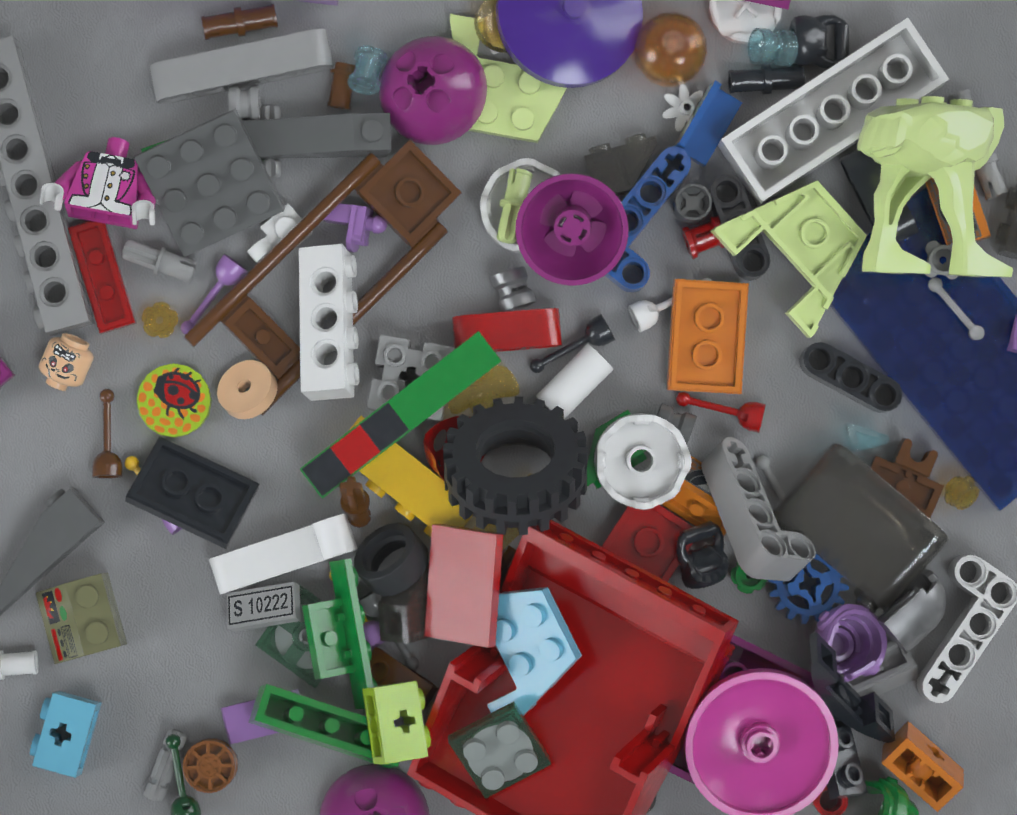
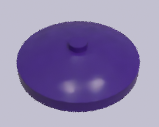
M497 0L496 23L500 39L507 53L527 74L553 86L578 88L593 85L610 77L628 60L640 38L643 24V8L641 0Z

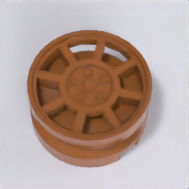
M207 738L199 741L187 751L183 760V773L186 781L191 787L203 793H214L224 789L232 782L238 770L237 754L230 744L218 738Z

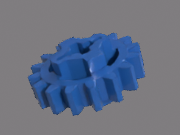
M823 547L813 558L821 562L828 569L827 571L818 572L811 567L809 562L788 582L767 580L775 584V589L768 592V596L778 597L780 600L774 608L779 611L786 607L788 609L787 619L792 620L796 614H800V622L807 624L809 616L812 615L816 623H818L820 614L833 609L832 605L834 603H845L838 595L839 591L849 590L848 585L840 583V578L848 573L847 570L836 569V566L841 561L839 557H834L830 560L827 558L829 548ZM804 572H806L809 578L816 579V584L811 586V595H809L806 589L799 588V583L804 581ZM832 584L828 598L822 603L820 596L825 586ZM797 595L803 598L807 609L797 607L787 597Z

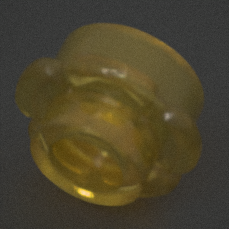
M156 302L152 307H147L142 313L143 329L151 337L167 338L173 334L174 328L178 324V315L175 310L170 309L169 304ZM158 317L163 318V322L161 324H158L156 322V319Z
M969 475L965 476L964 479L961 476L952 478L945 487V502L955 506L958 510L969 508L977 500L980 493L979 488L974 484L975 479Z

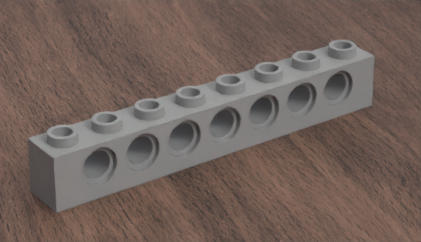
M13 35L1 38L0 73H8L9 81L4 88L0 89V185L2 187L7 186L10 200L5 201L6 211L10 221H16L19 235L14 237L15 245L20 258L25 257L29 271L24 272L26 286L30 294L35 292L38 307L33 308L36 323L39 329L44 328L45 333L53 336L95 323L68 231L69 226L63 203L60 211L54 210L55 202L46 201L43 205L39 204L42 186L47 183H54L56 177L20 42ZM9 108H17V120L13 124L4 125L2 123L3 113ZM19 143H26L28 147L26 156L18 161L13 160L11 157L13 147ZM29 178L36 179V191L30 196H23L21 194L22 183ZM40 213L45 214L47 223L44 229L39 232H32L30 228L32 217ZM47 249H54L56 252L54 264L43 268L39 262L41 253ZM57 284H63L66 290L64 299L59 303H52L49 299L50 289Z

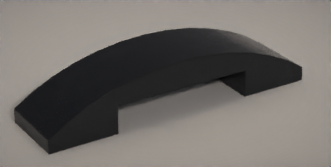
M817 632L811 633L809 646L812 681L816 692L824 700L830 712L847 726L868 737L886 743L895 741L893 711L875 692L860 696L847 682H844L843 677L837 672L836 651Z

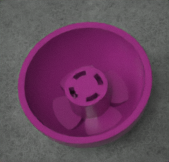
M441 36L417 38L400 47L386 63L379 84L381 107L384 113H390V125L406 139L424 145L448 143L465 134L480 117L487 96L485 72L476 55L458 41ZM427 76V78L423 79L422 82L419 83L423 77Z
M561 174L538 184L524 199L516 219V239L524 260L541 277L561 285H584L605 276L619 262L628 241V220L620 199L606 184L596 178L583 174ZM574 214L584 220L581 222L579 218L574 217Z
M377 764L362 765L342 774L326 792L320 809V815H430L422 790L410 776L396 768H387Z

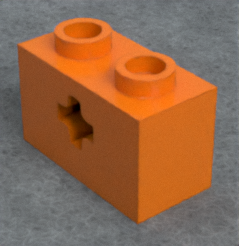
M909 721L895 733V741L883 745L881 763L937 812L964 787V769Z

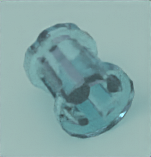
M368 45L359 46L354 54L356 60L354 73L349 75L347 84L357 93L373 95L380 90L381 82L379 75L388 57L381 49Z

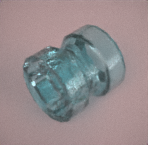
M755 28L752 31L748 41V57L753 65H768L770 62H773L776 66L790 67L794 63L798 53V41L796 34L792 30H778L773 33L767 28Z

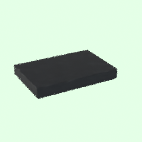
M159 436L129 489L125 502L227 549L260 484Z

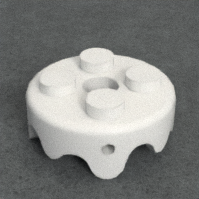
M531 158L516 160L496 170L487 182L480 200L481 217L486 231L497 244L514 253H521L517 241L514 244H507L497 239L503 209L499 204L500 200L504 199L509 170L519 168L533 174L528 194L546 179L561 175L557 170Z
M645 413L629 414L609 425L600 436L594 454L595 473L605 491L618 502L642 510L651 509L675 497L680 491L692 463L691 454L680 431L667 420ZM640 449L647 450L651 456L649 467L642 471L635 470L631 465L632 454Z

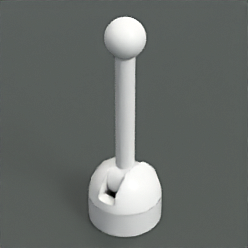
M710 278L703 279V281H713ZM672 298L657 305L647 300L637 301L628 305L629 314L637 330L641 333L655 325L659 318V312L672 306Z

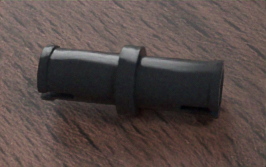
M761 65L760 69L728 71V89L730 94L734 92L761 91L764 95L771 94L772 90L798 89L805 85L803 66L771 68L770 65Z

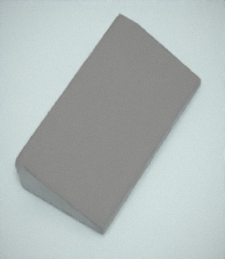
M889 641L887 642L885 658L880 665L879 672L865 677L860 675L847 683L860 696L875 692L879 696L919 677L918 666L910 651L905 654L897 643Z

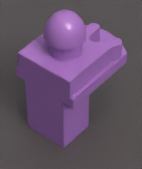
M340 203L323 220L327 223L348 226L346 249L353 253L357 252L359 245L368 246L370 231L374 234H379L387 228V222L378 215L373 217V210L366 206Z

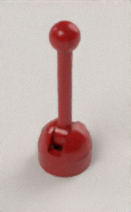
M680 392L676 396V402L679 406L684 407L689 404L737 416L738 422L743 428L748 431L760 432L766 404L747 402L737 409L692 398L686 392Z

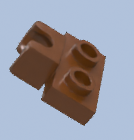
M902 438L891 462L878 456L873 457L860 491L921 518L930 520L944 488V485L927 478L930 476L937 460L938 452L935 450L928 451L923 455L920 462H915L910 457L912 441L908 438Z

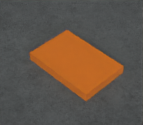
M687 279L673 280L667 390L742 394L749 283Z

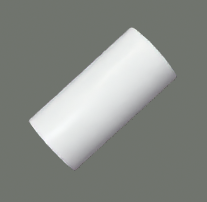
M586 344L535 397L544 400L545 408L550 411L556 406L564 409L565 419L614 369L592 346Z

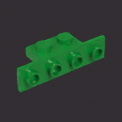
M351 558L330 561L329 565L336 599L302 605L315 680L349 673L355 709H365L362 689L376 687L377 683L372 677L370 667L372 652L370 644L365 639L363 628L365 612L358 600L356 588L358 586V573L355 567L352 566Z

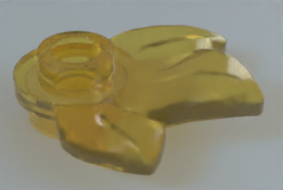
M496 365L447 404L452 414H459L468 408L473 413V406L480 403L486 409L493 407V399L519 395V384L508 368Z

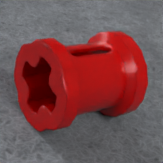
M717 216L711 217L710 222L689 229L687 226L681 228L685 245L692 259L698 258L699 253L717 246L725 248L711 232L714 227L721 225Z

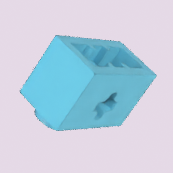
M62 691L52 693L51 698L46 697L40 713V719L45 720L41 734H35L30 748V755L35 756L32 766L74 778L82 775L102 702ZM67 724L66 731L71 733V737L61 742V734L56 733V729Z

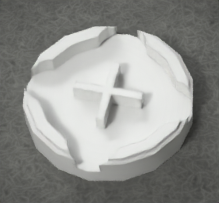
M710 0L708 11L712 25L722 37L733 43L751 44L762 41L773 32L781 18L782 8L745 0Z

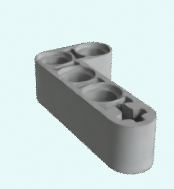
M726 437L702 461L701 467L738 564L752 578L790 581L815 557V547L809 538L802 533L780 530L748 449L736 438Z

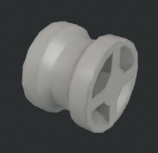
M251 86L249 90L229 87V111L236 108L241 120H261L260 109L262 101L260 86Z

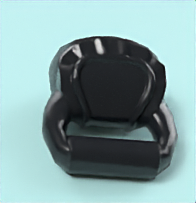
M802 15L794 17L791 21L788 35V50L791 61L803 66L813 64L821 68H831L849 56V25L845 20L835 15H821L817 17ZM832 24L834 25V60L826 57L828 52V31L826 26Z
M712 521L683 530L677 537L676 554L682 566L681 579L685 587L689 589H700L715 585L724 580L727 575L729 562L727 555L724 553V535L719 526ZM714 535L712 544H706L702 548L686 552V545Z

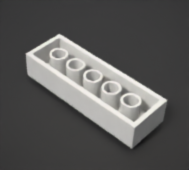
M906 18L720 140L718 147L759 207L856 144L868 113L879 107L895 106L896 99L900 98L919 99L920 102L921 97L929 96L940 89L949 78L910 19Z

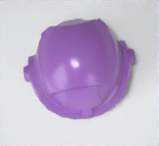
M849 603L821 613L817 629L815 630L836 651L837 672L844 675V682L852 681L860 675L865 677L870 674H877L887 649L886 631L877 621V616L862 605Z

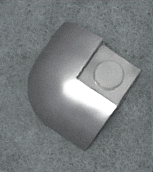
M923 569L900 589L897 594L901 599L877 619L886 631L887 639L897 643L905 654L936 628L945 613V590L932 570Z

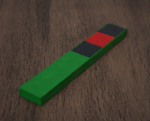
M478 331L302 466L300 471L323 499L339 487L340 483L345 482L348 477L356 474L502 360L480 331Z

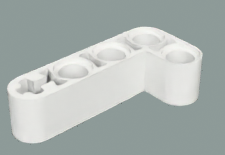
M340 514L313 523L310 526L210 558L209 563L221 595L355 551L358 548L347 514Z
M960 555L955 557L949 565L948 575L950 580L957 587L971 595L972 598L917 679L919 694L923 698L935 703H944L954 696L1017 603V584L1004 573L975 555ZM967 561L972 562L976 567V576L970 582H965L960 576L961 565ZM998 582L1002 583L1007 589V596L1001 603H996L991 597V589ZM977 613H981L986 619V627L979 634H975L970 628V620ZM961 644L965 649V658L960 664L954 665L949 659V651L954 645ZM941 663L945 668L955 671V674L953 676L946 673L943 675L945 670L939 669L938 666ZM931 678L937 680L941 678L940 684L944 687L941 692L933 691L930 693L933 688L929 684Z

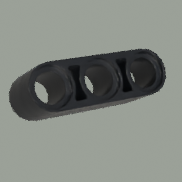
M855 150L839 159L845 175L873 228L875 222L874 193L880 183L881 164L875 162L861 151ZM907 204L903 207L898 221L897 242L919 233Z
M727 174L715 179L709 189L712 197L711 209L721 224L752 210L744 186L737 177ZM720 185L732 187L735 191V200L727 203L719 200L716 195L717 187ZM761 232L737 255L732 256L728 251L736 273L744 280H757L766 273L770 266V254ZM748 253L759 256L762 263L761 269L756 272L745 269L742 261L743 256Z
M823 342L814 343L805 348L800 355V367L807 376L874 412L885 413L897 408L901 403L903 397L902 389L895 380ZM818 350L825 354L827 364L823 370H816L811 367L809 355L812 351ZM845 368H852L858 372L860 380L855 388L847 387L843 383L841 375ZM883 385L890 389L892 400L889 405L883 406L876 401L874 393L878 386Z

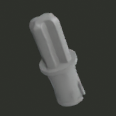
M133 240L126 241L122 250V258L124 260L153 269L154 275L161 273L188 284L191 282L197 265V261L168 252L166 247H162L159 250Z

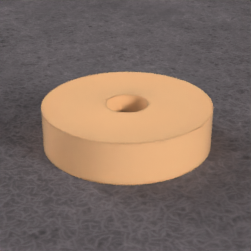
M256 360L239 362L229 368L222 376L217 388L218 401L235 418H254L266 411L274 401L277 393V380L274 374L262 362Z

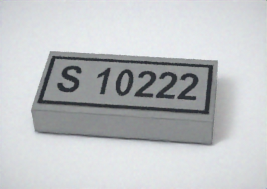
M295 582L227 593V629L232 632L301 621L300 585Z

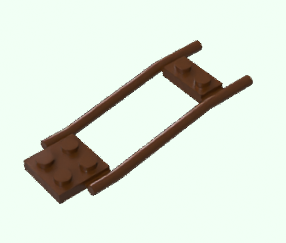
M411 140L384 165L381 164L374 154L369 153L184 336V339L191 346L195 347L221 322L259 362L268 367L278 379L277 393L269 408L261 414L262 416L301 378L300 347L247 296L254 287L354 189L411 249L358 300L357 313H353V326L448 233L447 229L436 218L462 192Z

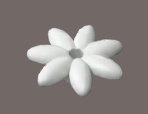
M681 84L678 92L679 98L669 93L665 94V100L673 107L663 112L662 117L665 119L677 117L675 130L677 132L681 131L685 126L686 120L687 122L689 121L696 109V104L701 100L703 91L699 90L689 97L686 85ZM684 105L688 106V111L684 109Z

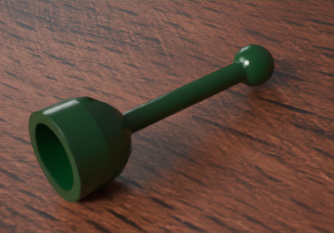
M170 734L166 738V745L171 749L179 797L171 805L170 814L201 815L198 801L194 797L186 795L178 750L181 743L180 737L176 734Z

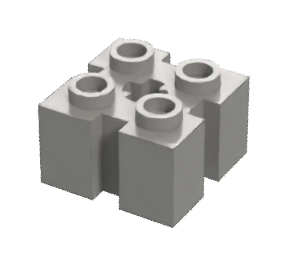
M380 334L375 365L384 369L382 380L372 378L367 408L371 411L377 410L407 387L406 382L401 380L403 373L408 374V370L414 369L416 375L420 377L455 350L454 347L424 342L423 351L410 349V339ZM445 405L426 420L442 421Z

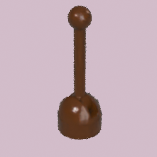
M104 389L100 393V400L103 402L104 451L98 454L93 461L92 477L101 479L121 478V459L111 452V402L114 400V392L110 389Z

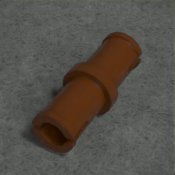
M274 4L246 10L236 7L233 8L234 12L206 17L201 16L205 40L233 34L243 37L249 31L278 27Z

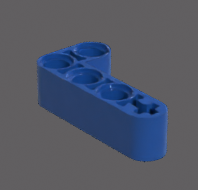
M672 146L666 148L621 202L626 214H631L635 217L637 228L628 232L627 245L621 259L605 276L626 292L634 293L640 291L645 287L650 278V269L646 261L629 247L686 178L691 168V158L687 151L681 147ZM675 158L681 161L679 166L681 172L675 169L668 176L666 182H664L660 177L667 168L668 163L666 159L671 162ZM652 185L659 190L660 199L657 202L648 203L641 198L640 190L644 186ZM635 265L639 267L642 271L643 279L636 284L626 282L622 275V271L626 266Z

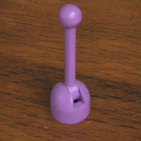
M224 254L216 265L218 282L190 320L184 321L181 324L182 333L186 335L195 326L224 285H236L247 274L248 270Z

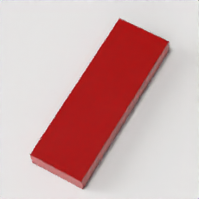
M88 221L69 227L68 231L99 333L104 334L137 324L107 224Z

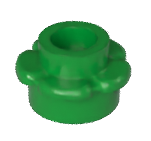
M738 561L737 566L731 570L732 582L737 584V589L743 593L751 594L754 590L759 591L766 585L767 580L748 579Z

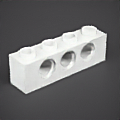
M343 244L299 248L301 393L310 401L354 397V385L359 384V369L357 363H354L353 349H357L359 344L357 329L353 327V313H357L358 300L356 292L352 291V278L357 276V263L355 256L351 255ZM336 280L334 289L328 293H323L324 285L328 281ZM337 315L336 323L331 328L323 329L325 320L330 316ZM332 351H337L336 360L330 365H324L326 355Z

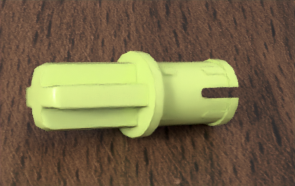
M512 168L509 170L504 199L500 200L499 206L503 209L497 239L503 243L514 244L517 241L516 219L519 209L528 195L533 176L531 172L517 168L515 170Z

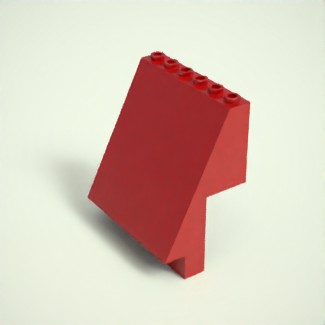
M549 520V529L542 532L538 525L528 527V535H522L500 593L548 587L582 654L559 681L517 722V725L521 726L531 738L533 751L537 755L538 765L532 772L523 773L513 780L504 782L503 786L499 789L489 790L483 786L482 778L473 772L468 760L464 757V743L470 739L471 735L479 727L495 721L487 704L517 689L497 646L486 648L473 645L449 663L426 723L431 738L430 747L427 748L428 757L413 759L407 775L417 780L421 786L434 790L450 799L451 803L455 806L465 808L476 815H646L684 744V734L695 708L705 692L717 683L735 649V646L730 644L739 620L553 520Z

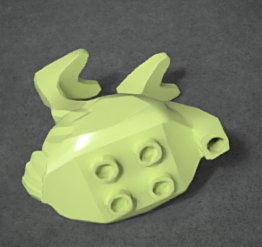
M923 96L921 97L920 104L919 99L900 98L896 99L895 106L879 107L866 115L864 126L859 134L857 150L881 164L880 183L874 193L875 222L870 241L864 251L862 272L930 274L931 265L902 250L896 241V233L903 207L911 196L932 177L939 190L940 209L950 226L953 239L948 275L1012 277L1013 268L987 254L976 243L973 221L975 170L980 169L989 160L999 143L1004 129L1003 109L973 107V100L953 99L950 100V104H947V102H944V97Z

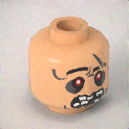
M62 333L61 337L51 338L39 363V370L47 377L45 382L49 386L62 391H66L68 386H81L94 358L93 353L88 349L90 344L68 333Z

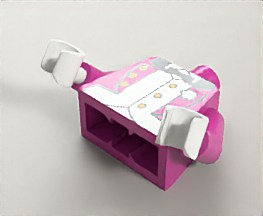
M108 138L105 154L93 151L86 152L83 160L76 161L54 183L44 184L41 188L39 204L43 205L46 201L55 202L54 210L60 211L65 199L64 204L68 217L132 229L138 228L140 219H148L150 225H155L154 209L156 199L135 159L127 158L129 142L121 138Z

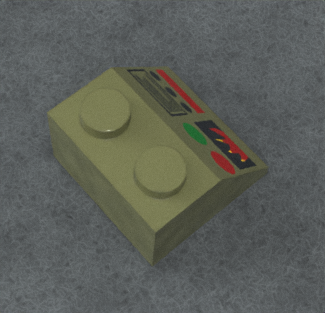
M100 573L36 592L54 664L127 644L108 573Z

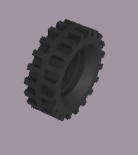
M515 396L514 403L503 404L502 398L493 399V407L485 409L481 403L473 406L472 417L461 414L457 418L458 429L449 428L447 443L443 444L445 491H448L451 506L459 504V515L464 520L473 515L476 517V527L484 530L488 524L496 526L497 534L505 535L507 528H518L519 535H528V527L538 525L541 532L548 530L549 520L555 518L562 523L568 519V507L577 510L580 506V496L585 495L587 490L588 447H586L584 431L578 432V422L576 419L571 417L564 420V409L558 406L551 411L545 409V401L536 399L534 405L524 404L523 397ZM511 445H525L541 449L551 459L550 463L540 472L526 477L511 478L493 473L485 468L480 460L490 450Z

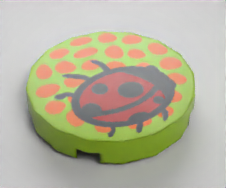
M174 363L159 366L147 374L139 386L137 396L139 415L147 427L159 435L173 438L189 435L201 428L210 414L212 404L209 386L202 375L189 366Z

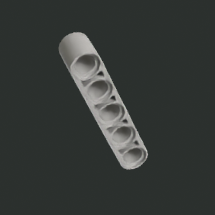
M312 29L163 60L151 64L149 69L156 103L166 104L229 91V87H238L240 89L325 71L333 67V61L326 30Z

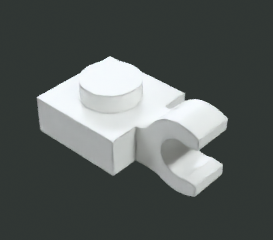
M289 203L284 206L285 210L272 216L260 227L266 237L258 241L247 251L257 264L302 220ZM311 231L299 244H301L306 238H308L313 233V231Z

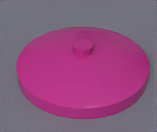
M757 668L739 671L715 683L699 701L684 734V754L693 782L700 793L713 806L729 815H792L802 810L824 790L834 772L838 757L837 728L824 700L805 681L790 673L775 669Z

